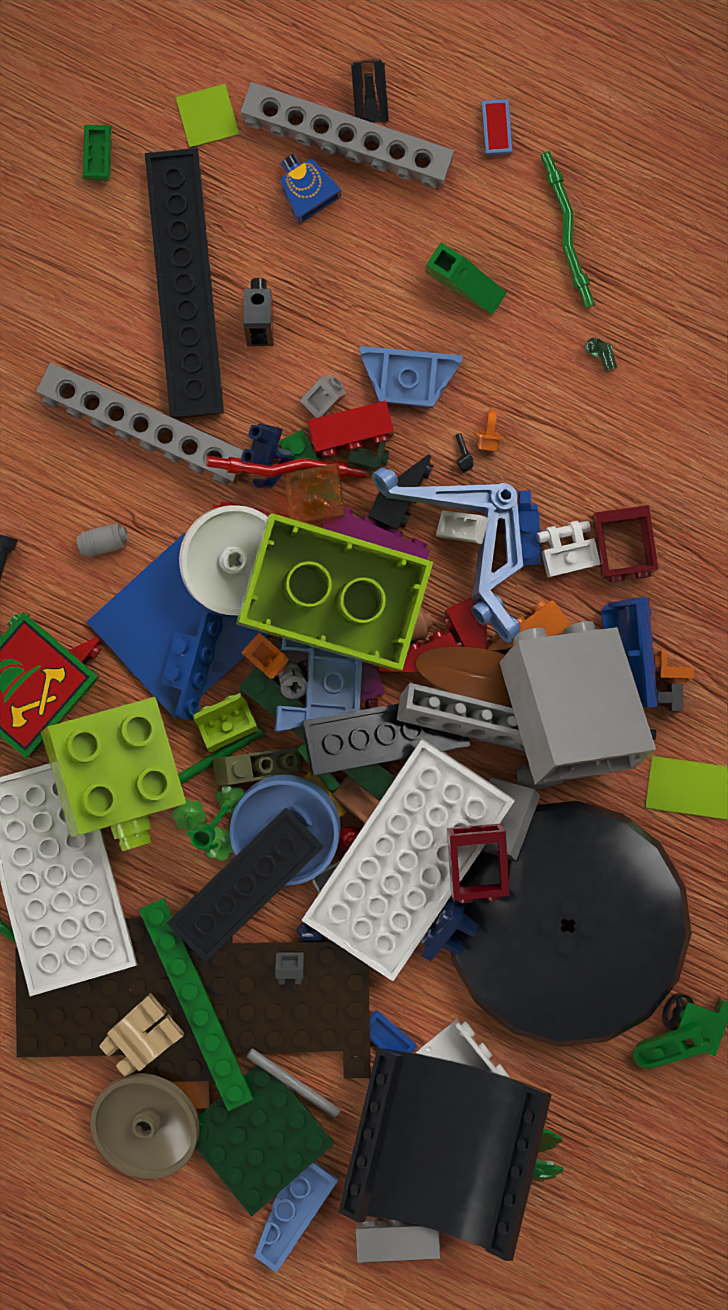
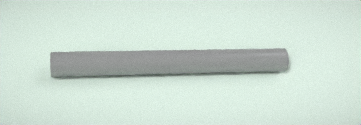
M250 1049L246 1056L249 1060L331 1117H337L340 1112L338 1107L255 1049Z

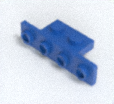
M204 611L196 637L178 632L174 634L161 684L181 689L175 712L177 717L193 721V715L199 710L203 687L207 681L208 669L214 656V647L221 630L222 617Z

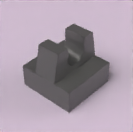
M668 684V692H658L657 703H669V711H683V684Z
M304 952L276 953L275 974L279 984H285V979H295V984H301L304 972Z

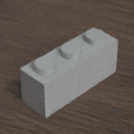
M367 1217L365 1222H356L357 1263L440 1259L439 1231L388 1219V1221H378L374 1217Z

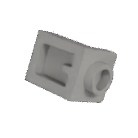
M326 375L313 385L300 402L316 418L323 417L347 392L343 389L344 386L339 379Z

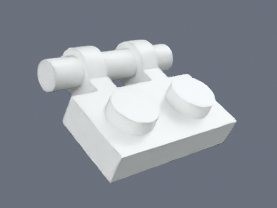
M573 521L569 522L568 526L559 528L552 526L546 528V531L536 534L538 543L547 541L550 543L551 549L541 551L547 578L601 564L595 539L584 541L583 533L591 530L589 521L580 523ZM572 537V544L561 546L560 538Z

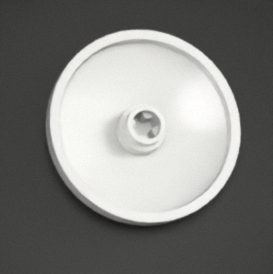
M222 506L203 514L188 529L180 549V572L189 593L201 605L217 613L239 615L266 519L268 518L265 514L245 506Z

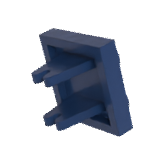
M453 897L448 899L422 940V944H424L422 957L431 962L441 948L458 956L463 953L462 948L465 944L456 938L453 933L458 929L475 937L480 927L463 913L465 903H460L458 900L454 901Z

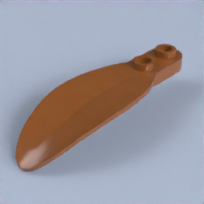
M440 647L425 651L417 658L416 665L418 671L435 686L449 693L502 706H511L499 664L505 654L474 647Z

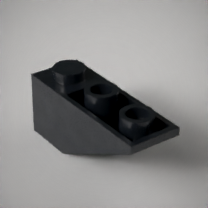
M426 455L397 477V486L418 487L422 478L428 479L434 466L429 463L431 455ZM379 491L368 517L387 528L391 527L396 530L400 526L405 528L411 513L407 512L411 502L386 498Z

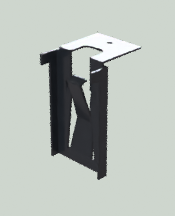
M380 58L353 61L354 65H351L355 117L369 122L389 121L385 62H382ZM374 61L375 84L381 115H379L373 83V73L364 74L365 105L364 117H362L363 80L361 62Z

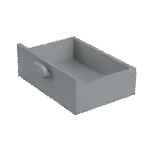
M491 778L489 783L515 799L500 823L503 824L506 830L507 859L516 861L540 795L535 789ZM485 844L481 851L498 856V844Z

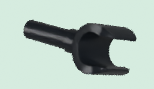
M458 433L455 436L462 456L456 459V462L464 473L471 469L474 463L473 457L466 449L462 433Z

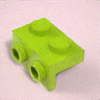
M242 693L230 695L223 701L213 706L204 707L193 715V719L199 727L210 753L259 730Z

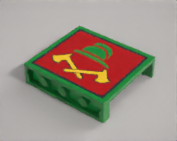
M23 612L21 615L17 613L7 624L10 628L4 635L0 633V737L27 759L42 745L41 731L48 726L61 723L101 676L94 669H89L30 618L31 615L29 613Z

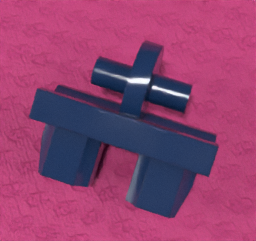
M259 423L258 425H251L248 435L253 440L251 449L243 451L241 461L272 466L274 458L282 459L283 453L276 450L283 429Z

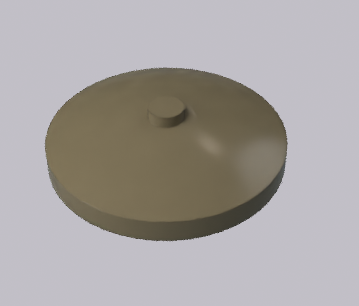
M130 1074L111 1082L96 1100L90 1122L93 1140L102 1156L118 1170L144 1179L161 1178L178 1171L190 1159L199 1139L198 1115L188 1096L172 1082L152 1074Z

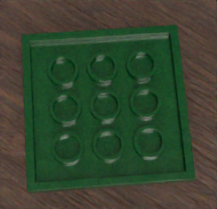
M258 1065L244 1075L254 1099L228 1111L220 1096L198 1116L200 1129L196 1145L199 1153L251 1217L336 1143L293 1090Z

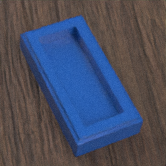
M378 1010L371 1015L370 1041L378 1048L413 1052L418 1046Z

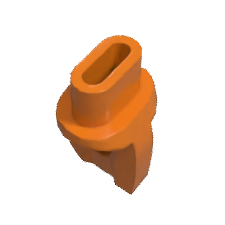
M489 409L486 430L475 434V436L479 437L477 449L498 451L500 440H503L504 436L495 432L497 410Z

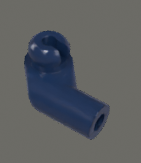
M305 922L296 928L300 934L298 937L303 941H321L327 938L314 928L312 929Z

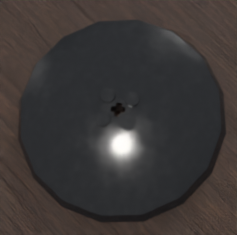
M577 800L537 805L517 860L507 859L509 896H502V899L496 901L479 898L471 903H465L463 913L480 927L475 937L458 929L455 930L453 935L462 941L465 946L462 948L463 953L460 956L450 952L451 961L473 1001L512 1033L558 1047L607 1042L649 1019L679 981L692 934L686 887L662 844L623 813ZM481 851L460 881V887L500 884L498 856ZM565 918L568 921L573 919L576 922L573 924L574 929L571 931L566 929L564 931L561 928L563 926L562 919Z

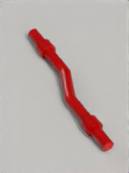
M207 456L206 459L207 467L225 469L227 473L233 474L243 472L273 477L302 469L332 473V476L340 478L350 476L365 479L367 474L366 468L348 466L346 462L340 461L330 463L301 458L267 466L243 462L241 458L235 457L225 459Z

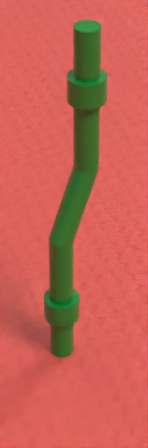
M547 151L540 156L547 172L545 177L548 185L553 188L563 214L562 249L573 275L572 283L574 288L579 291L585 309L594 306L595 302L588 286L590 281L587 274L583 273L573 247V210L562 183L564 181L560 170H557L551 152Z

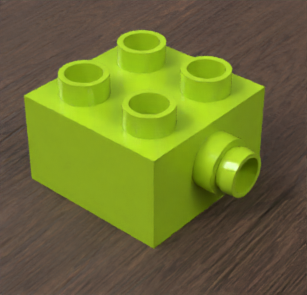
M156 697L48 726L41 731L71 837L110 826L114 840H120L121 850H129L151 843L150 834L147 831L152 829L148 817L149 814L186 804Z

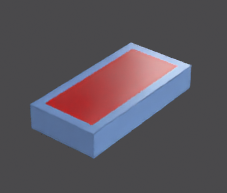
M509 100L482 101L485 156L512 154Z

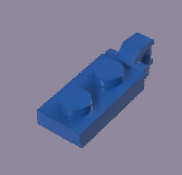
M530 490L519 491L518 515L523 566L541 565L540 543H538L536 536L540 532L537 504H531Z

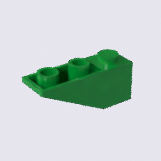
M442 242L426 264L425 273L490 315L494 314L507 294L505 290L470 261Z

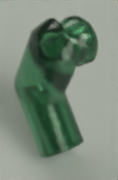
M591 338L585 342L586 352L602 360L605 372L618 368L612 346L599 338Z

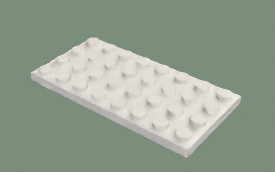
M422 738L302 921L394 981L452 895L450 889L447 828L500 824L515 799ZM485 844L457 846L460 881Z
M50 763L0 777V882L30 996L137 966L102 830L98 829L82 835L70 836Z

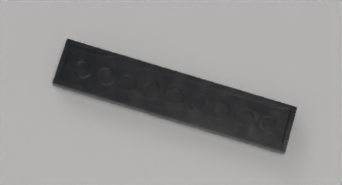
M198 148L145 153L170 417L178 419L224 414Z

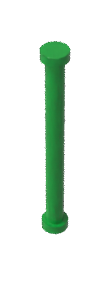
M258 723V731L220 748L179 773L181 785L213 766L212 759L230 756L256 739L265 738Z

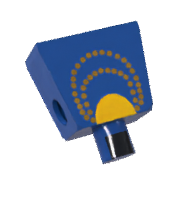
M291 154L282 160L281 164L287 174L280 179L281 186L299 225L341 198L339 186L313 159L300 164L296 156Z

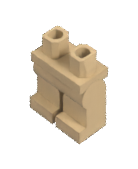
M151 993L109 1030L108 1036L100 1045V1048L108 1057L119 1048L126 1055L116 1065L125 1077L135 1070H142L184 1035L182 1029L169 1014L150 1031L146 1032L151 1025L166 1013V1010Z

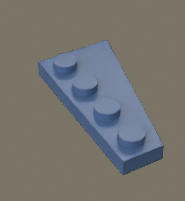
M314 1161L277 1194V1197H275L269 1219L266 1222L254 1257L277 1273L339 1179Z

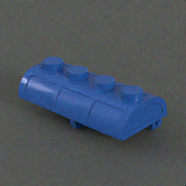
M640 597L609 602L607 605H604V608H601L603 629L618 628L643 708L658 707L649 598Z

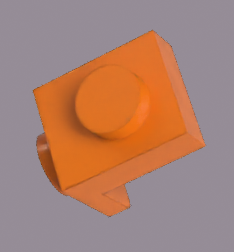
M260 632L241 652L270 679L280 675L285 670L286 663L289 661V658Z
M666 650L658 651L657 656H654L657 678L669 679V684H686V679H694V668L667 667Z

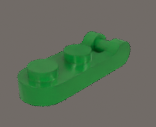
M692 1022L683 1028L641 1040L635 1046L633 1058L640 1067L652 1069L705 1053L710 1049V1044L706 1038L702 1037V1029L699 1023ZM691 1038L693 1043L687 1045L685 1040Z

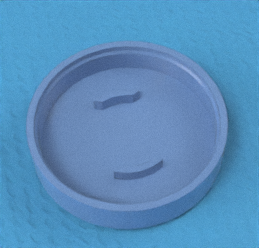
M275 775L258 781L243 794L231 818L230 840L233 851L237 855L286 807L324 846L285 886L297 885L315 878L330 864L340 839V818L330 796L314 782L295 775Z

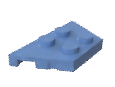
M360 346L359 349L379 402L386 400L387 404L425 408L434 407L463 358V355Z

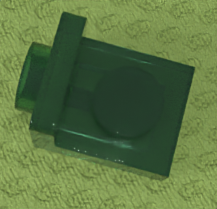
M380 441L377 456H372L373 452L366 449L357 448L356 452L350 451L348 466L366 468L374 472L380 469L381 465L386 466L389 456V450H385L386 442Z

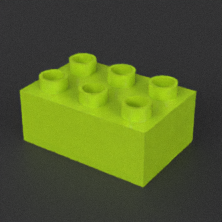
M270 513L266 519L236 625L389 670H403L433 561Z

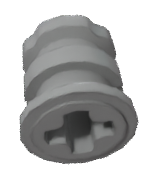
M290 662L286 663L285 670L278 675L282 694L287 698L296 699L306 693L308 684L302 674L301 667L296 663Z

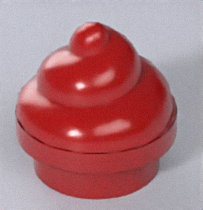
M346 827L341 830L338 846L343 852L346 853L360 830L356 827Z

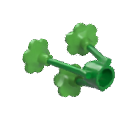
M224 785L215 796L216 800L220 803L219 807L221 810L210 824H200L206 820V813L203 811L202 803L198 800L191 802L189 799H185L186 804L179 805L172 811V816L176 819V826L179 829L188 828L186 835L191 837V843L195 848L204 849L210 858L225 861L229 858L230 853L234 852L230 840V830L223 831L220 827L216 826L226 813L230 812L233 814L245 792L240 787L234 788L232 785Z

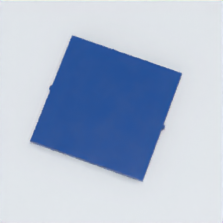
M185 533L87 621L93 630L129 668V673H134L175 719L178 718L175 716L181 689L161 684L175 632L196 637L204 611L222 617L221 630L216 640L214 656L210 662L207 681L201 696L245 657L241 652L260 632L236 625L238 615H226L212 611L201 605L189 593L183 582L179 566L180 549L186 535ZM260 632L265 638L269 635L267 633Z

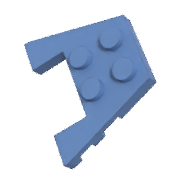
M281 638L280 651L308 653V685L305 708L277 706L275 732L302 727L301 721L360 710L362 661Z

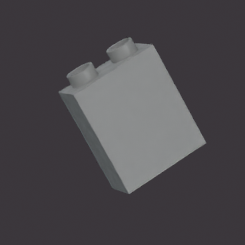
M583 621L568 626L563 630L562 635L547 636L545 629L538 627L524 630L514 636V646L499 664L535 785L635 769L656 750L617 627L596 630L594 622Z

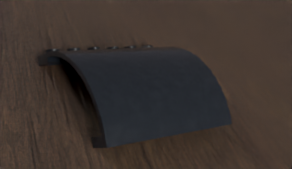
M377 1048L338 1213L355 1222H365L366 1216H372L430 1228L484 1248L485 1251L505 1261H513L552 1094L510 1077L463 1063L418 1053Z

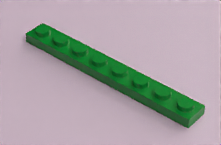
M165 897L140 908V914L227 1110L230 1111L252 1101L254 1097L184 940L167 924V921L173 915Z

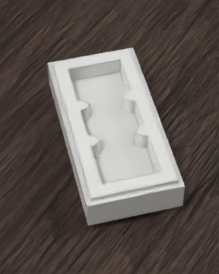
M442 510L436 536L442 539L482 544L489 518L482 515Z

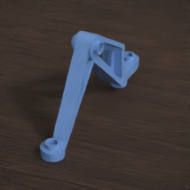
M381 467L372 473V480L375 486L386 498L483 512L484 516L489 518L483 543L479 545L472 599L476 605L471 607V612L481 625L489 622L505 642L512 643L514 636L520 633V624L514 617L509 616L504 609V603L501 598L493 594L491 590L523 567L516 490L506 483L398 487V478L391 469L387 470ZM498 520H503L506 564L492 573L491 567Z

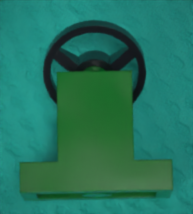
M674 994L664 1006L662 1013L663 1023L668 1029L673 1031L683 1028L689 1023L698 1022L702 1029V1037L706 1038L710 1044V1049L705 1053L716 1056L728 1023V1000L719 997L715 1010L711 1011L695 1005L691 997L686 994ZM682 997H685L688 1001L686 1006L682 1001ZM676 1001V1007L672 1012L673 1017L668 1021L670 1007ZM679 1023V1026L671 1027L672 1025Z

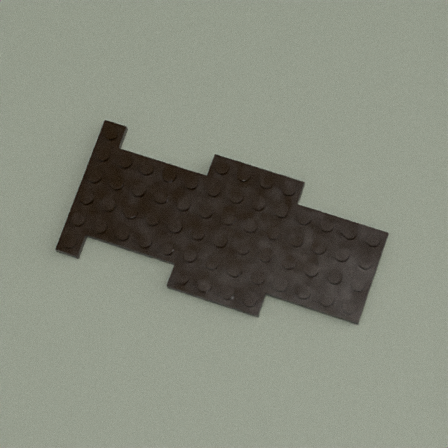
M142 917L125 918L137 966L33 996L29 994L18 948H15L17 1057L107 1056L100 1048V1045L108 1036L109 1030L151 993L166 1010V1013L151 1025L146 1032L150 1031L169 1014L182 1029L184 1035L142 1070H135L131 1074H152L170 1082L214 1081ZM232 936L206 962L186 944L234 1055L235 1053H248L251 1048L259 1053L343 1051V1078H370L368 964L333 941L233 943ZM304 952V972L301 984H295V979H285V984H279L275 974L276 953ZM119 1048V1049L116 1050L111 1056H118V1055H125V1054H124V1053L121 1051V1049Z

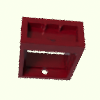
M649 505L595 512L592 515L597 551L601 563L599 565L601 579L608 578L609 583L624 581L626 575L635 574L636 579L652 577L651 572L658 570ZM640 520L646 565L609 570L603 525Z
M503 824L447 828L450 889L453 900H458L460 903H471L479 898L496 901L502 899V896H509L506 830ZM497 843L500 884L460 887L457 846Z

